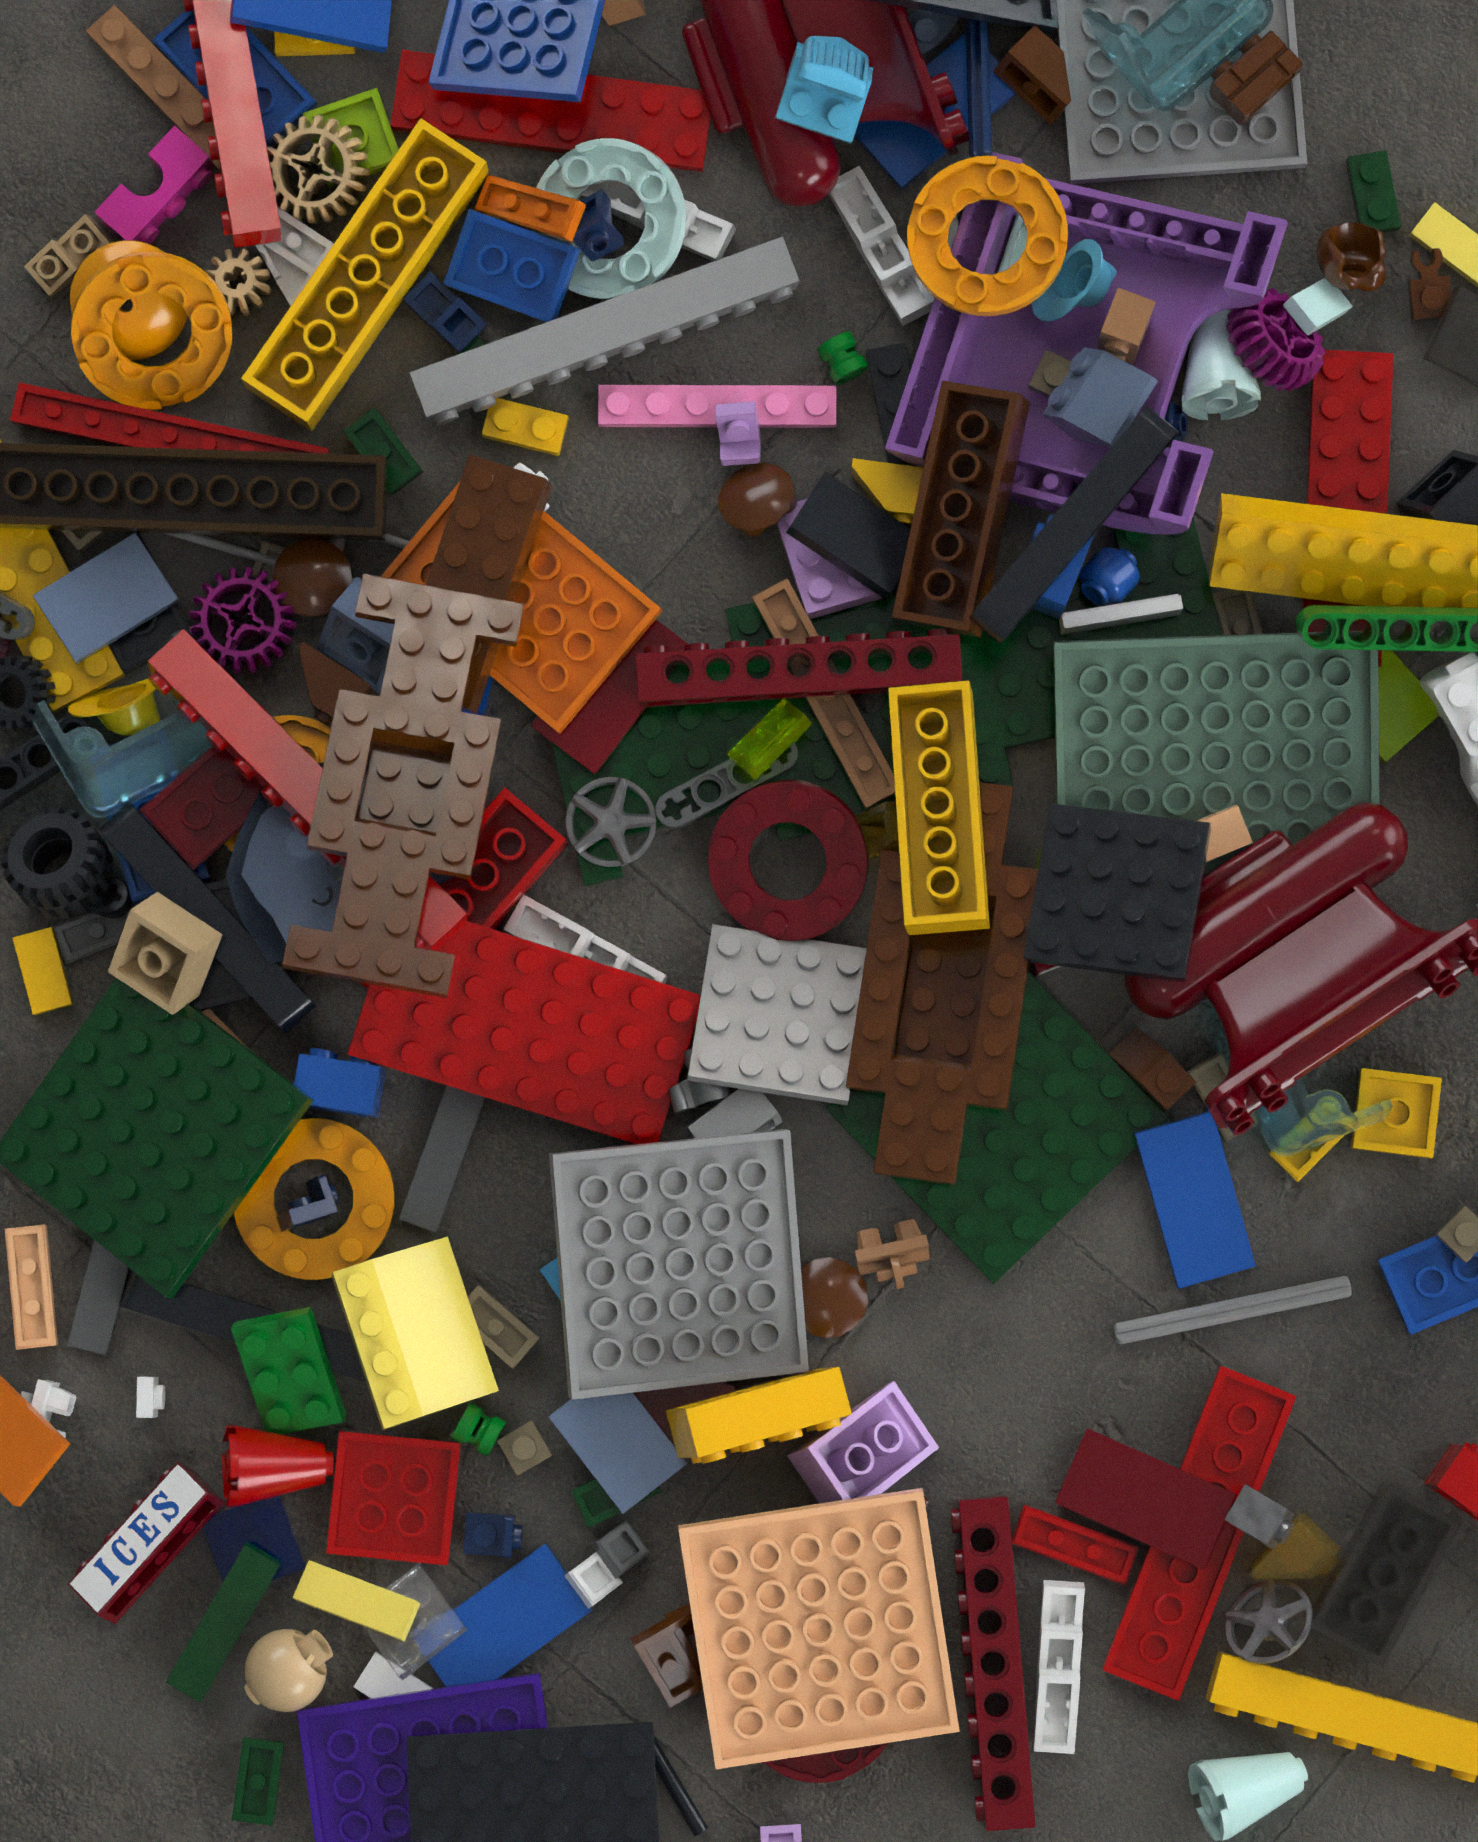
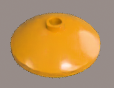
M136 240L116 241L98 248L82 262L73 278L70 291L71 312L73 313L76 299L85 283L107 263L119 257L137 252H165L151 244ZM146 293L141 296H135L131 298L133 303L132 309L126 311L120 307L112 324L113 340L119 351L129 360L146 359L167 349L179 337L188 318L184 308L171 297L158 293Z

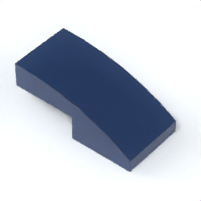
M431 271L403 298V302L459 354L487 326L460 297L457 298Z

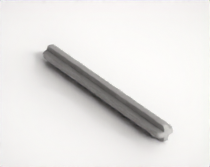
M1340 1276L1114 1324V1334L1118 1344H1126L1347 1298L1352 1295V1289L1348 1277Z

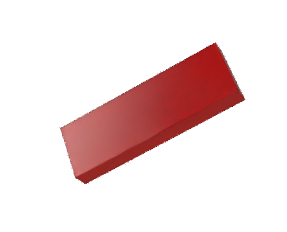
M1024 1504L1011 1538L1014 1545L1125 1586L1139 1549L1136 1545Z

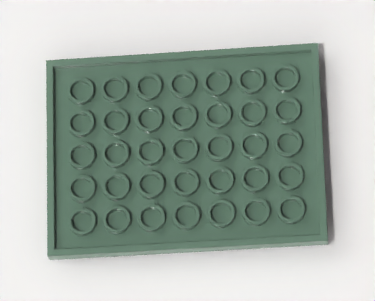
M1348 631L1349 636L1353 637L1359 636L1364 632ZM1308 632V635L1316 636L1322 632ZM1298 633L1053 641L1056 804L1192 821L1199 820L1237 804L1253 843L1271 831L1278 830L1285 834L1291 844H1294L1350 806L1362 802L1380 804L1378 650L1316 649L1309 646ZM1253 843L1206 862L1203 877Z

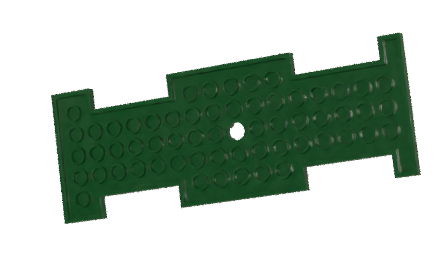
M1192 517L1189 529L1178 534H1148L1113 528L1117 548L1126 549L1136 558V567L1140 574L1138 585L1122 603L1178 594L1181 595L1183 610L1180 615L1061 635L1059 619L1031 609L1002 644H999L983 630L981 638L960 634L962 681H969L973 692L979 782L1013 786L1004 749L1055 738L1054 681L1045 676L1053 661V641H1063L1064 639L1071 641L1222 635L1194 517ZM1083 567L1080 569L1063 613L1101 607L1089 601L1081 590L1080 573ZM900 579L886 600L882 598L810 619L818 636H829L830 642L846 641V635L860 633L870 634V640L886 639V633L895 631L910 632V637L926 636V631L932 629L907 625L892 617ZM796 592V595H797L798 599H799L800 602H801L799 593ZM754 602L725 609L732 641H748L749 647L765 646V640L773 639ZM921 650L914 651L908 658L910 665L916 669H925L932 662L929 654ZM875 653L868 659V664L874 671L883 672L890 667L891 660L884 653ZM836 655L831 658L839 674H843L850 669L851 663L845 656ZM755 660L749 664L747 672L752 678L762 679L770 672V666L763 660ZM721 662L713 663L707 670V676L713 681H722L730 673L729 667ZM678 665L668 680L675 684L683 683L689 677L690 672L685 666ZM884 693V704L878 711L873 713H864L860 709L859 711L894 774L889 693ZM806 698L646 707L596 775L552 743L567 810L573 796L583 786L593 780L604 777L625 778L635 783L648 795L654 809H656V803L664 793L770 737L784 735L791 738L797 746V762L788 772L767 783L780 780H800L821 786L846 803L860 823L897 815L895 794L865 810ZM779 744L773 745V754L764 760L762 759L761 752L753 755L761 763L763 775L771 772L767 768L768 763L774 760H779L781 764L788 762L787 754L791 752L789 747L782 749ZM749 762L738 763L733 769V777L741 784L750 783L756 777V769ZM707 780L699 785L697 794L702 801L711 803L719 798L721 789L716 782ZM615 785L599 786L589 791L584 797L601 806H606L609 803ZM627 788L623 807L624 812L648 814L642 799L635 792ZM690 789L683 792L687 797L686 801L677 805L672 800L666 802L667 810L662 813L665 818L672 816L675 821L681 818L680 811L691 805L693 813L700 810L693 802ZM735 800L697 820L722 815ZM576 807L573 817V828L575 836L579 840L594 825V820L580 808ZM656 816V830L665 828ZM793 822L775 824L779 842L814 834L807 827ZM649 827L627 829L624 832V836L648 832ZM607 838L599 840L586 849L588 853L597 858L618 860ZM577 852L585 887L624 878L621 866H599L589 862Z

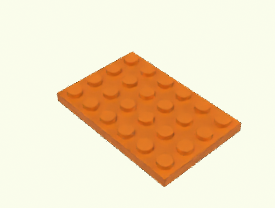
M460 482L380 577L426 585ZM543 511L541 522L514 602L524 604L516 647L499 645L489 675L561 734L663 610Z

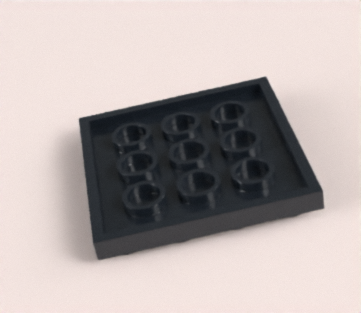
M1050 803L1023 955L1024 960L1032 963L1186 983L1211 832L1210 823Z

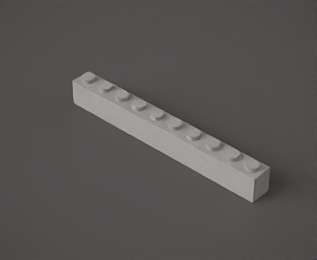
M782 236L409 372L410 382L426 424L435 421L437 426L444 425L458 419V412L473 407L474 412H479L496 405L495 399L510 394L511 398L524 396L534 390L532 385L545 380L548 381L549 385L562 382L570 378V371L585 367L586 371L600 368L608 363V357L622 353L624 358L636 355L645 350L644 344L657 339H659L660 344L674 341L682 336L681 331L696 326L697 330L707 329L720 322L718 317L733 312L734 317L745 315L756 309L755 304L769 298L771 303L786 300L794 295L792 290L797 289L800 280Z

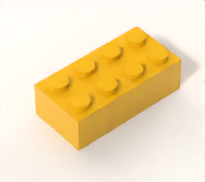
M840 1367L814 1369L809 1372H803L666 1410L678 1458H691L692 1464L700 1462L704 1464L726 1458L725 1450L730 1449V1453L739 1451L743 1453L765 1447L763 1439L768 1438V1442L778 1440L783 1442L803 1436L802 1428H806V1432L831 1429L841 1425V1417L852 1415Z

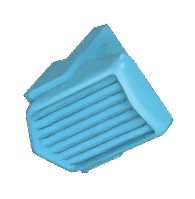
M810 36L805 40L804 44L798 42L785 80L786 84L775 119L851 144L872 82L873 67L869 66L868 56L841 37Z

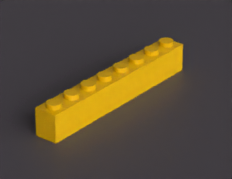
M1217 1652L1205 1698L1209 1702L1215 1703L1213 1711L1233 1717L1238 1716L1239 1710L1255 1714L1253 1722L1277 1728L1278 1721L1294 1725L1293 1733L1316 1739L1318 1732L1334 1736L1332 1744L1356 1750L1357 1743L1373 1747L1372 1755L1396 1761L1397 1754L1413 1758L1412 1766L1435 1772L1437 1765L1452 1769V1777L1475 1783L1476 1776H1478L1477 1722L1274 1666L1248 1662L1241 1657Z

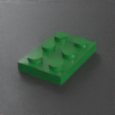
M311 1307L234 1322L231 1330L266 1432L285 1434L342 1423L344 1421L346 1412Z

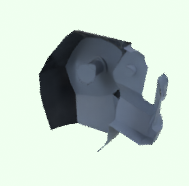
M370 751V753H369V758H368V762H367V767H366V772H365V777H364V782H363V787H362V792H361V797H360L359 805H360V803H361V798H362V793H363V788H364V783H365V778H366V773H367V768H368V763H369L371 751ZM324 762L318 763L323 768ZM260 790L237 836L226 877L234 906L245 928L271 964L283 961L290 924L332 932L342 882L336 883L333 874H328L327 860L320 852L307 849L309 835L304 837L293 827L289 821L292 817L282 805L278 809L273 807ZM432 872L430 874L439 885L453 877ZM331 887L333 898L328 905L321 906L312 902L313 899L320 903L325 902L329 898V892L326 888Z

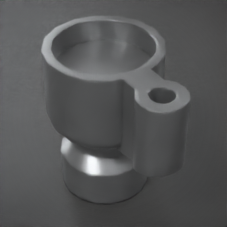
M692 1048L684 1051V1065L687 1069H689ZM687 1079L668 1090L675 1114L718 1104L731 1095L729 1087L687 1081Z

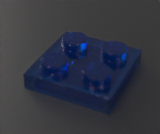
M281 1496L229 1509L212 1516L203 1526L222 1581L225 1580L246 1542L282 1562L272 1581L306 1568Z

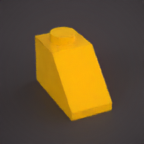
M853 458L851 475L871 501L905 526L911 527L923 467Z

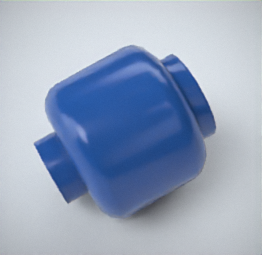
M1104 547L1100 549L1082 568L1080 573L1081 590L1085 597L1097 606L1122 603L1139 583L1140 574L1136 567V558L1123 548Z

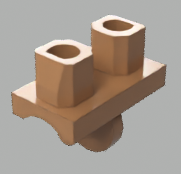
M914 1219L895 1224L894 1230L897 1241L882 1244L877 1228L857 1232L858 1250H855L860 1275L876 1272L878 1282L894 1279L896 1290L905 1288L903 1276L918 1273L916 1263L930 1260L926 1234L921 1235Z

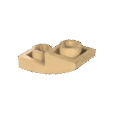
M85 214L58 241L51 240L24 267L45 292L52 297L73 282L79 266L91 253L113 241L90 215Z

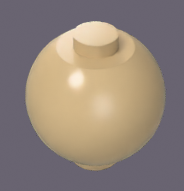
M280 1629L264 1635L253 1645L246 1659L245 1680L247 1684H245L244 1688L248 1697L256 1705L262 1704L271 1710L279 1712L296 1711L309 1705L319 1695L326 1680L327 1669L325 1662L333 1657L329 1643L317 1630L304 1635L297 1630Z

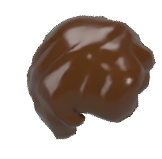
M1354 222L1341 223L1323 231L1317 246V262L1325 279L1333 287L1352 291L1356 289L1373 292L1384 283L1386 278L1384 267L1386 250L1384 248L1382 231L1363 223Z

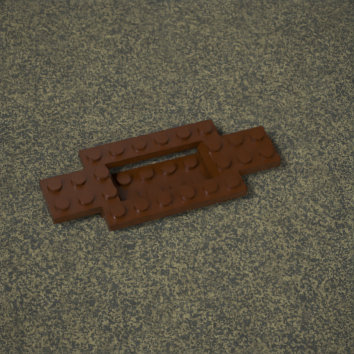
M979 782L990 929L913 935L895 1055L893 1053L911 935H908L904 926L900 854L897 851H881L846 1088L885 1094L874 1166L875 1174L956 1185L967 1107L969 1108L970 1105L1008 1111L1029 962L1024 960L1023 955L1038 869L1003 865L1014 792L1013 786Z

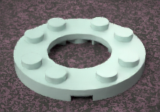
M601 138L576 145V148L567 152L559 160H555L547 168L536 188L578 200L590 186L602 181H620L629 185L641 199L645 209V228L639 242L630 251L615 259L599 258L596 261H590L581 250L568 289L583 296L609 300L656 283L673 265L685 236L686 207L683 193L676 177L657 155L632 142L621 139ZM535 232L580 249V247L575 243L574 240L570 242L549 235H545L539 232Z

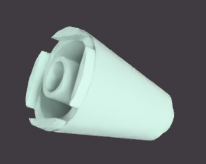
M1230 310L1221 311L1207 318L1196 329L1190 341L1181 396L1182 411L1188 416L1199 420H1208L1207 413H1220L1221 420L1241 417L1256 410L1258 400L1261 401V391L1256 378L1252 377V371L1248 367H1242L1243 361L1240 356L1233 354L1236 350L1235 346L1227 340L1231 335L1225 327L1229 322L1227 315L1231 312Z
M1290 1752L1200 1760L1191 1764L1188 1771L1191 1795L1199 1793L1202 1807L1196 1808L1199 1818L1212 1839L1215 1841L1220 1840V1842L1235 1836L1304 1790V1782L1308 1780L1307 1770L1303 1761L1299 1757L1295 1758Z

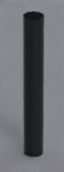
M654 1736L656 1772L694 1836H697L707 1830L708 1826Z

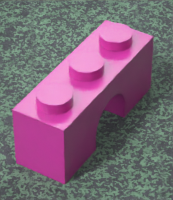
M175 125L148 154L153 165L163 173V181L159 189L153 194L139 196L133 194L124 185L120 184L94 212L100 223L120 241L136 240L151 244L159 234L158 228L167 218H175L186 205L184 199L194 189H202L213 175L211 170L214 168V164L210 156Z

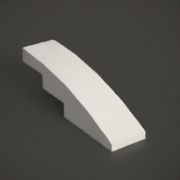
M858 166L839 176L835 187L829 195L900 323L904 326L929 313L935 298L918 279L912 267L908 249L897 233L896 224L861 167Z
M602 181L590 186L580 196L584 199L602 189L611 200V214L644 230L645 209L641 199L629 185L620 181ZM684 199L686 229L681 248L711 261L722 259L736 231L734 224L701 211L697 208L696 204Z
M524 894L504 927V930L513 936L664 984L669 978L664 973L634 958L626 951L596 936L588 929Z
M1043 1580L1035 1700L1034 1752L1074 1754L1081 1678L1080 1660L1083 1636L1084 1582Z

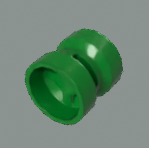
M851 331L830 338L816 349L820 359L829 364V376L834 385L846 383L858 377L869 368L865 357L859 355L855 350L857 342Z
M470 1402L452 1438L462 1444L466 1442L473 1444L477 1452L488 1457L507 1421L498 1416L489 1417L483 1414L481 1407ZM482 1421L475 1437L472 1436L479 1422Z

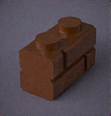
M1271 30L1262 38L1258 34L1252 36L1241 47L1240 51L1243 55L1232 64L1229 60H1226L1211 75L1214 81L1209 90L1210 95L1241 126L1294 79L1303 66L1302 61Z

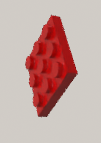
M339 1431L326 1554L448 1566L461 1443Z

